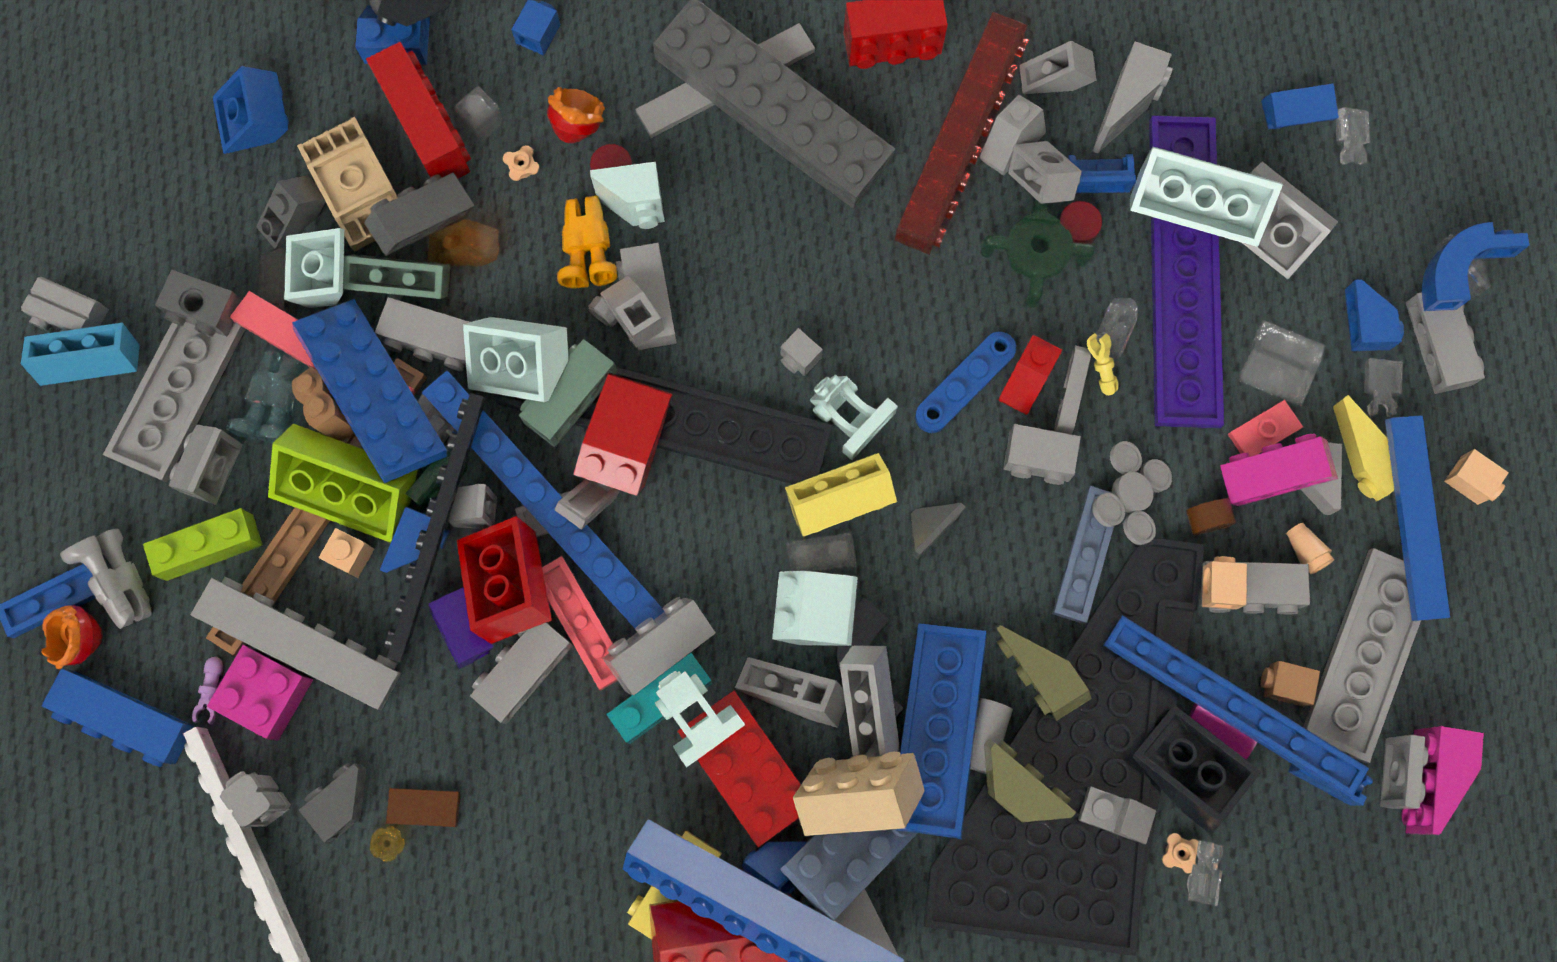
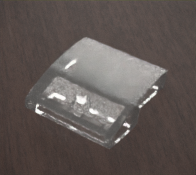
M1263 320L1250 348L1251 352L1238 381L1302 406L1317 371L1325 345Z

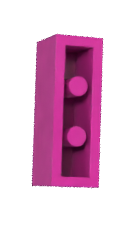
M1307 434L1296 438V444L1283 447L1282 443L1263 447L1261 449L1262 453L1249 457V453H1242L1229 457L1230 463L1220 465L1230 503L1236 506L1245 505L1338 479L1328 441L1323 437H1316V434Z

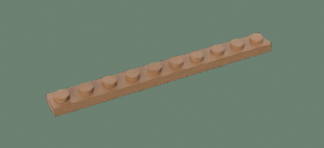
M397 358L394 365L406 384L415 390V396L427 377ZM352 433L342 441L363 449L355 433ZM295 507L242 585L244 587L241 592L252 598L257 592L276 601L330 520ZM215 627L206 636V639L233 656H237L242 645L246 646V643Z

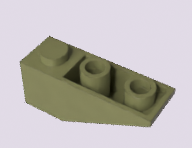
M1001 625L997 627L1001 637L1000 640L996 641L1007 659L1014 656L1020 665L1015 671L1024 685L1027 687L1032 683L1038 692L1034 699L1044 715L1051 712L1057 721L1092 699L1089 689L1069 661Z

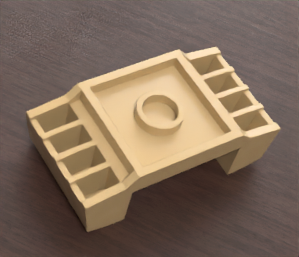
M353 117L351 120L339 124L337 127L325 131V133L313 137L303 144L297 145L336 222L340 228L345 230L344 236L354 251H357L376 241L364 223L371 213L370 208L383 199H387L389 202L397 199V194L379 163L365 133L356 118Z

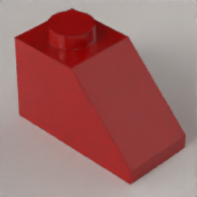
M1032 335L998 401L1027 415L1062 349Z

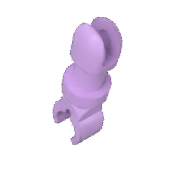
M211 657L205 663L203 672L205 673L203 686H199L198 690L201 698L192 714V719L195 723L199 722L198 714L205 710V706L208 705L217 690L219 676H222L223 663L218 657ZM206 707L210 712V718L207 722L212 725L216 718V711Z

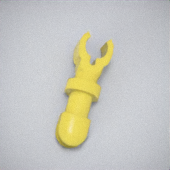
M1094 333L1088 338L1087 347L1096 359L1094 367L1095 371L1100 373L1099 385L1102 393L1108 396L1113 395L1118 390L1119 384L1117 377L1113 375L1112 368L1115 366L1113 358L1109 357L1111 339L1106 333L1099 339L1100 345L1096 339L1097 335Z

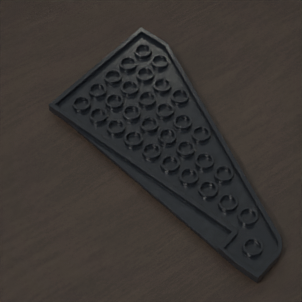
M1153 539L1144 545L1138 546L1131 553L1064 658L1071 663L1089 689L1092 699L1057 721L1051 712L1044 715L1038 704L1035 703L1009 744L1018 753L1014 759L1023 767L1027 763L1032 765L1044 776L1041 782L1051 790L1056 786L1071 799L1067 805L1076 812L1074 816L1064 819L1021 822L988 795L986 780L965 813L962 839L949 837L930 867L924 927L1136 956L1140 903L1161 788L1132 756L1174 705L1177 706L1179 693L1103 645L1123 615L1186 654L1193 613L1196 610L1202 578L1204 544ZM1088 787H1094L1124 799H1133L1156 810L1147 843L1142 844L1079 821L1078 818Z

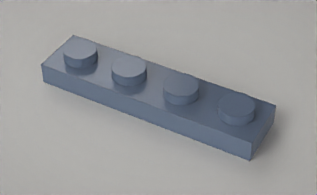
M1092 486L1087 489L1052 612L1053 615L1086 624L1088 621L1114 526L1106 527L1100 524L1092 510L1093 502L1098 496L1112 492Z

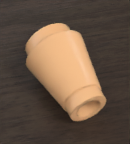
M1304 523L1294 526L1286 533L1300 564H1308L1310 574L1320 571L1334 561L1330 555L1332 550Z

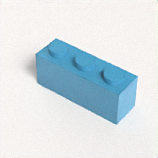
M123 322L24 337L21 365L40 386L137 372L140 345Z

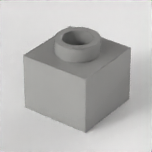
M798 328L782 344L780 355L783 358L781 362L792 373L795 374L799 371L805 376L822 358L823 349Z

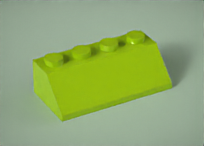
M292 424L272 445L268 497L391 543L404 509L409 507L413 498L417 470L384 483L364 449Z

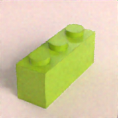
M239 508L144 543L143 546L152 576L168 581L263 546L254 516Z

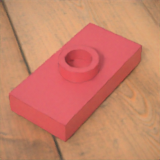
M1283 400L1231 431L1228 436L1240 454L1249 453V457L1262 453L1261 449L1263 447L1279 443L1302 429L1303 426L1287 402Z

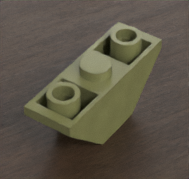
M989 739L986 741L984 752L988 795L1021 822L1064 819L1074 816L1076 812L1067 805L1071 799L1056 786L1051 790L1041 782L1044 776L1032 765L1027 763L1023 767L1014 759L1018 753L1002 740L998 745Z

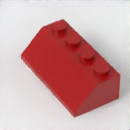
M678 900L649 904L654 962H788L774 953L770 954L760 950L754 942L741 935L737 936L729 933L723 925L711 918L697 915L691 907Z

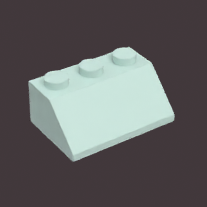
M495 317L463 324L468 389L540 402L549 401L568 362L566 327Z

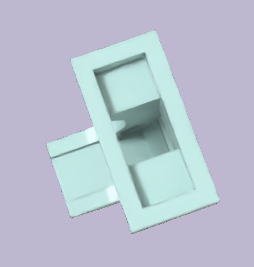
M834 375L831 378L825 377L814 388L816 394L810 399L815 405L813 412L825 423L831 420L850 437L843 445L842 452L849 459L853 460L896 414L898 406L887 398L878 409H874L855 394L858 388L847 376ZM846 400L860 412L850 424L836 412Z
M674 671L659 682L658 687L660 690L656 694L660 699L655 702V705L666 720L673 716L686 734L684 739L673 746L686 767L745 725L731 705L717 715L714 713L702 696L708 690L696 673L689 677L686 672L681 674L680 671ZM698 701L708 716L690 728L680 713Z

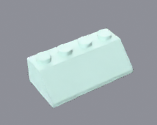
M1152 146L1130 197V211L1258 247L1283 184Z

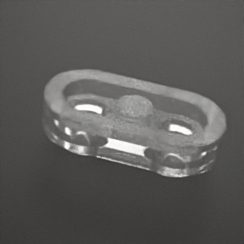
M1118 297L1110 303L1096 334L1097 342L1100 345L1099 339L1106 333L1110 336L1111 348L1109 357L1117 359L1122 355L1137 322L1138 307L1131 298Z

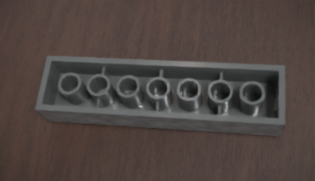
M689 0L653 43L655 60L854 209L892 163L895 152L894 147L699 0Z

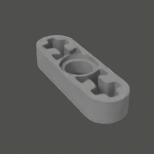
M1075 345L1072 350L1063 387L1066 388L1063 399L1060 400L1053 430L1055 432L1071 435L1073 433L1091 358L1088 348Z

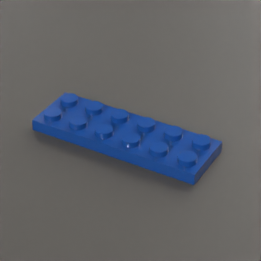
M354 299L292 322L293 331L384 483L447 457L446 447Z
M918 624L900 754L914 753L925 791L907 826L903 829L893 830L962 839L987 631Z

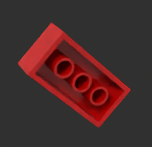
M400 41L366 58L430 178L438 174L443 178L454 173L458 179L470 173L471 171L466 162L470 161L471 157L458 131L451 123V119L443 104L440 103L428 77L425 76L413 50L407 53Z
M732 691L711 706V708L717 715L731 705L745 725L700 757L698 762L757 847H760L799 818L793 796L801 784L737 693ZM704 711L687 724L691 728L708 715ZM680 728L677 732L684 739L686 734Z

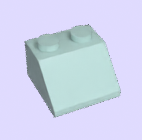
M656 162L590 170L595 193L600 202L632 226L639 225L642 229H650L656 227L660 222H665Z
M337 228L286 236L284 300L307 308L337 305L343 295L344 229Z
M811 571L779 572L772 639L796 645L851 646L858 577Z

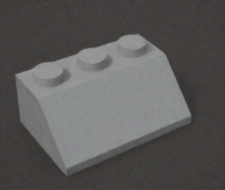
M1261 162L1250 174L1280 182L1283 186L1259 246L1243 244L1286 279H1289L1332 231L1338 221L1264 162Z

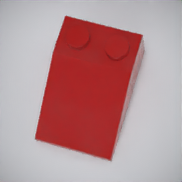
M609 373L582 442L573 475L637 496L645 487L672 394Z

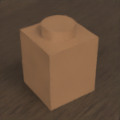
M1282 661L1271 663L1269 668L1266 667L1261 676V687L1265 688L1264 697L1302 707L1314 705L1320 671Z

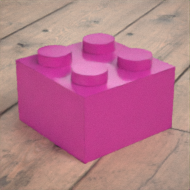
M242 645L207 707L266 739L278 741L313 679L255 648Z

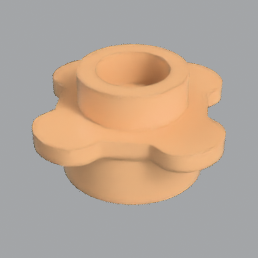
M522 146L519 151L513 153L506 152L503 156V162L510 169L509 177L514 181L535 175L539 171V164L534 162L532 157L533 149L530 146ZM520 161H523V165H518Z
M1177 833L1170 834L1167 837L1166 854L1162 857L1163 864L1169 868L1174 866L1182 868L1185 873H1193L1197 868L1195 863L1196 855L1201 851L1200 842L1196 839H1183ZM1180 850L1185 852L1183 857L1179 855Z

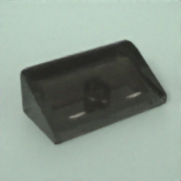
M286 248L260 254L258 296L291 315V302L284 300Z

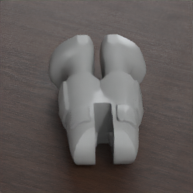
M111 529L97 537L94 535L75 543L62 551L60 556L63 562L67 564L83 563L87 566L93 575L88 581L90 590L100 605H103L115 625L121 629L131 625L134 620L140 621L150 617L152 613L149 603L150 599L145 589L142 588V579H140L135 564L125 561L121 547L123 536L119 529ZM103 555H104V556L107 558V560L109 561V563H110L112 569H108V567H107V565H106V563H105V560H104V558H103Z

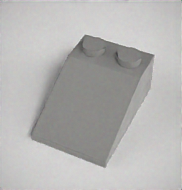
M1136 41L1134 42L1119 75L1092 152L1099 153L1148 109L1152 99L1159 100L1162 90L1166 87L1173 68L1168 67L1172 54Z

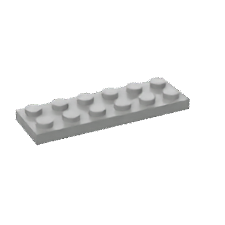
M203 301L198 302L194 306L193 312L198 311L202 307ZM187 322L183 326L171 323L103 453L104 456L166 483L168 482L171 470L178 462L184 450L186 437L194 431L246 330L235 322L227 337L215 333L213 337L196 331L194 329L195 325Z
M1375 548L1368 551L1318 685L1314 705H1311L1303 728L1362 763H1370L1421 622V620L1412 621L1403 560Z

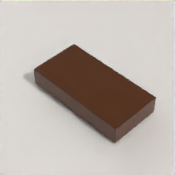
M389 788L386 824L457 827L460 792Z

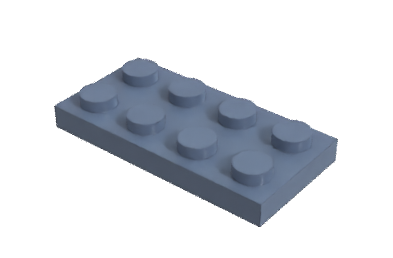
M889 829L814 835L780 870L819 913L834 921L917 833Z

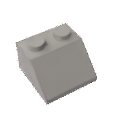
M196 424L194 431L186 437L184 453L180 461L171 470V481L168 486L181 493L216 505L243 444L221 429Z

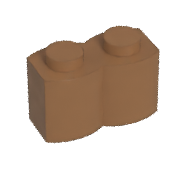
M310 367L292 380L293 394L304 405V416L310 426L322 434L339 441H343L354 433L316 369Z

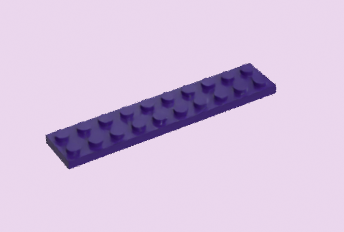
M1151 117L1149 121L1150 150L1153 146L1217 165L1216 118ZM1151 217L1155 426L1221 428L1224 426L1219 236Z

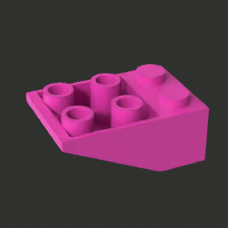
M1443 726L1414 730V735L1425 737V746L1428 749V761L1425 767H1423L1422 781L1425 784L1426 791L1424 800L1420 803V809L1402 810V822L1406 825V833L1440 835L1481 770L1484 733Z

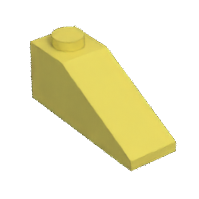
M1348 395L1333 406L1353 475L1359 482L1358 488L1365 496L1374 498L1377 502L1394 491L1388 439Z

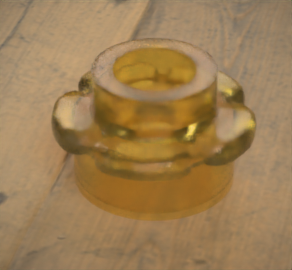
M392 826L386 829H377L373 833L370 842L372 855L376 858H381L384 862L396 859L397 854L403 851L405 844L404 839L400 837V831ZM386 840L390 841L389 847H385L384 842Z

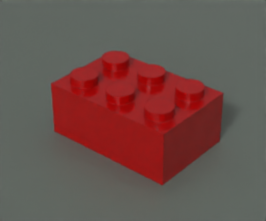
M863 0L846 3L843 33L849 67L857 66L860 69H867L876 63L887 61L889 64L896 65L905 62L909 58L919 57L920 60H931L938 54H941L948 26L943 0Z
M515 516L457 540L470 631L492 644L552 620L536 531Z

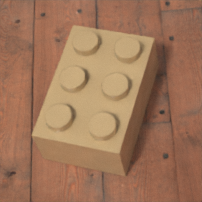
M894 751L876 757L856 755L845 760H835L833 758L819 760L793 796V800L805 836L903 829L907 826L925 790L914 753L900 754V752Z

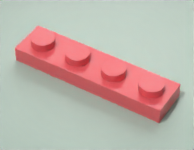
M561 556L542 567L548 601L601 691L618 681L602 659L609 654L608 648L613 642L565 559Z

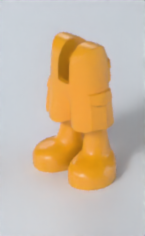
M596 195L585 197L586 215L581 216V208L577 198L569 199L565 202L562 249L570 255V265L561 268L557 273V281L561 286L567 288L589 286L585 264V253L588 251L591 252L589 276L590 281L594 285H607L617 279L616 265L608 262L604 252L610 247L609 233L603 218L600 200Z

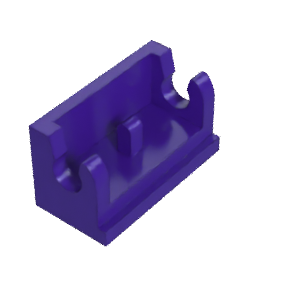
M463 587L429 603V611L459 670L490 653L489 651L493 649V645L470 631Z

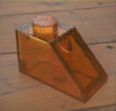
M464 219L439 230L429 237L428 262L451 264V266L481 267L496 261L499 253V229Z

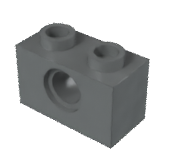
M171 270L155 306L165 313L164 318L174 324L183 326L187 322L195 325L194 329L207 336L213 337L215 333L227 337L234 323L230 316L242 300L231 290ZM203 301L202 307L198 311L193 312L194 306L198 302Z

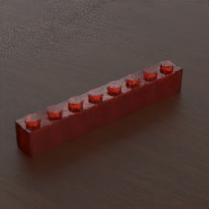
M992 12L896 230L894 241L929 255L933 246L940 248L947 231L942 228L946 218L952 220L959 204L958 201L954 200L957 191H965L971 174L966 173L970 163L976 165L983 148L978 145L981 136L988 137L994 123V119H991L990 115L993 109L1000 110L1006 92L1001 91L1005 82L1011 84L1018 66L1013 64L1016 55L1023 57L1029 39L1024 37L1028 25Z

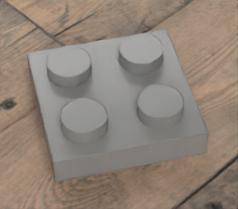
M1404 735L1386 738L1380 807L1420 809V803L1424 800L1426 791L1425 784L1422 781L1423 767H1425L1428 761L1425 737Z

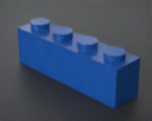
M64 668L60 670L42 704V707L53 712L51 718L71 725L73 721L83 725L81 732L101 739L103 735L113 739L111 744L113 747L131 753L133 749L144 754L142 760L158 767H162L163 763L176 764L187 742L183 733L195 727L77 671Z

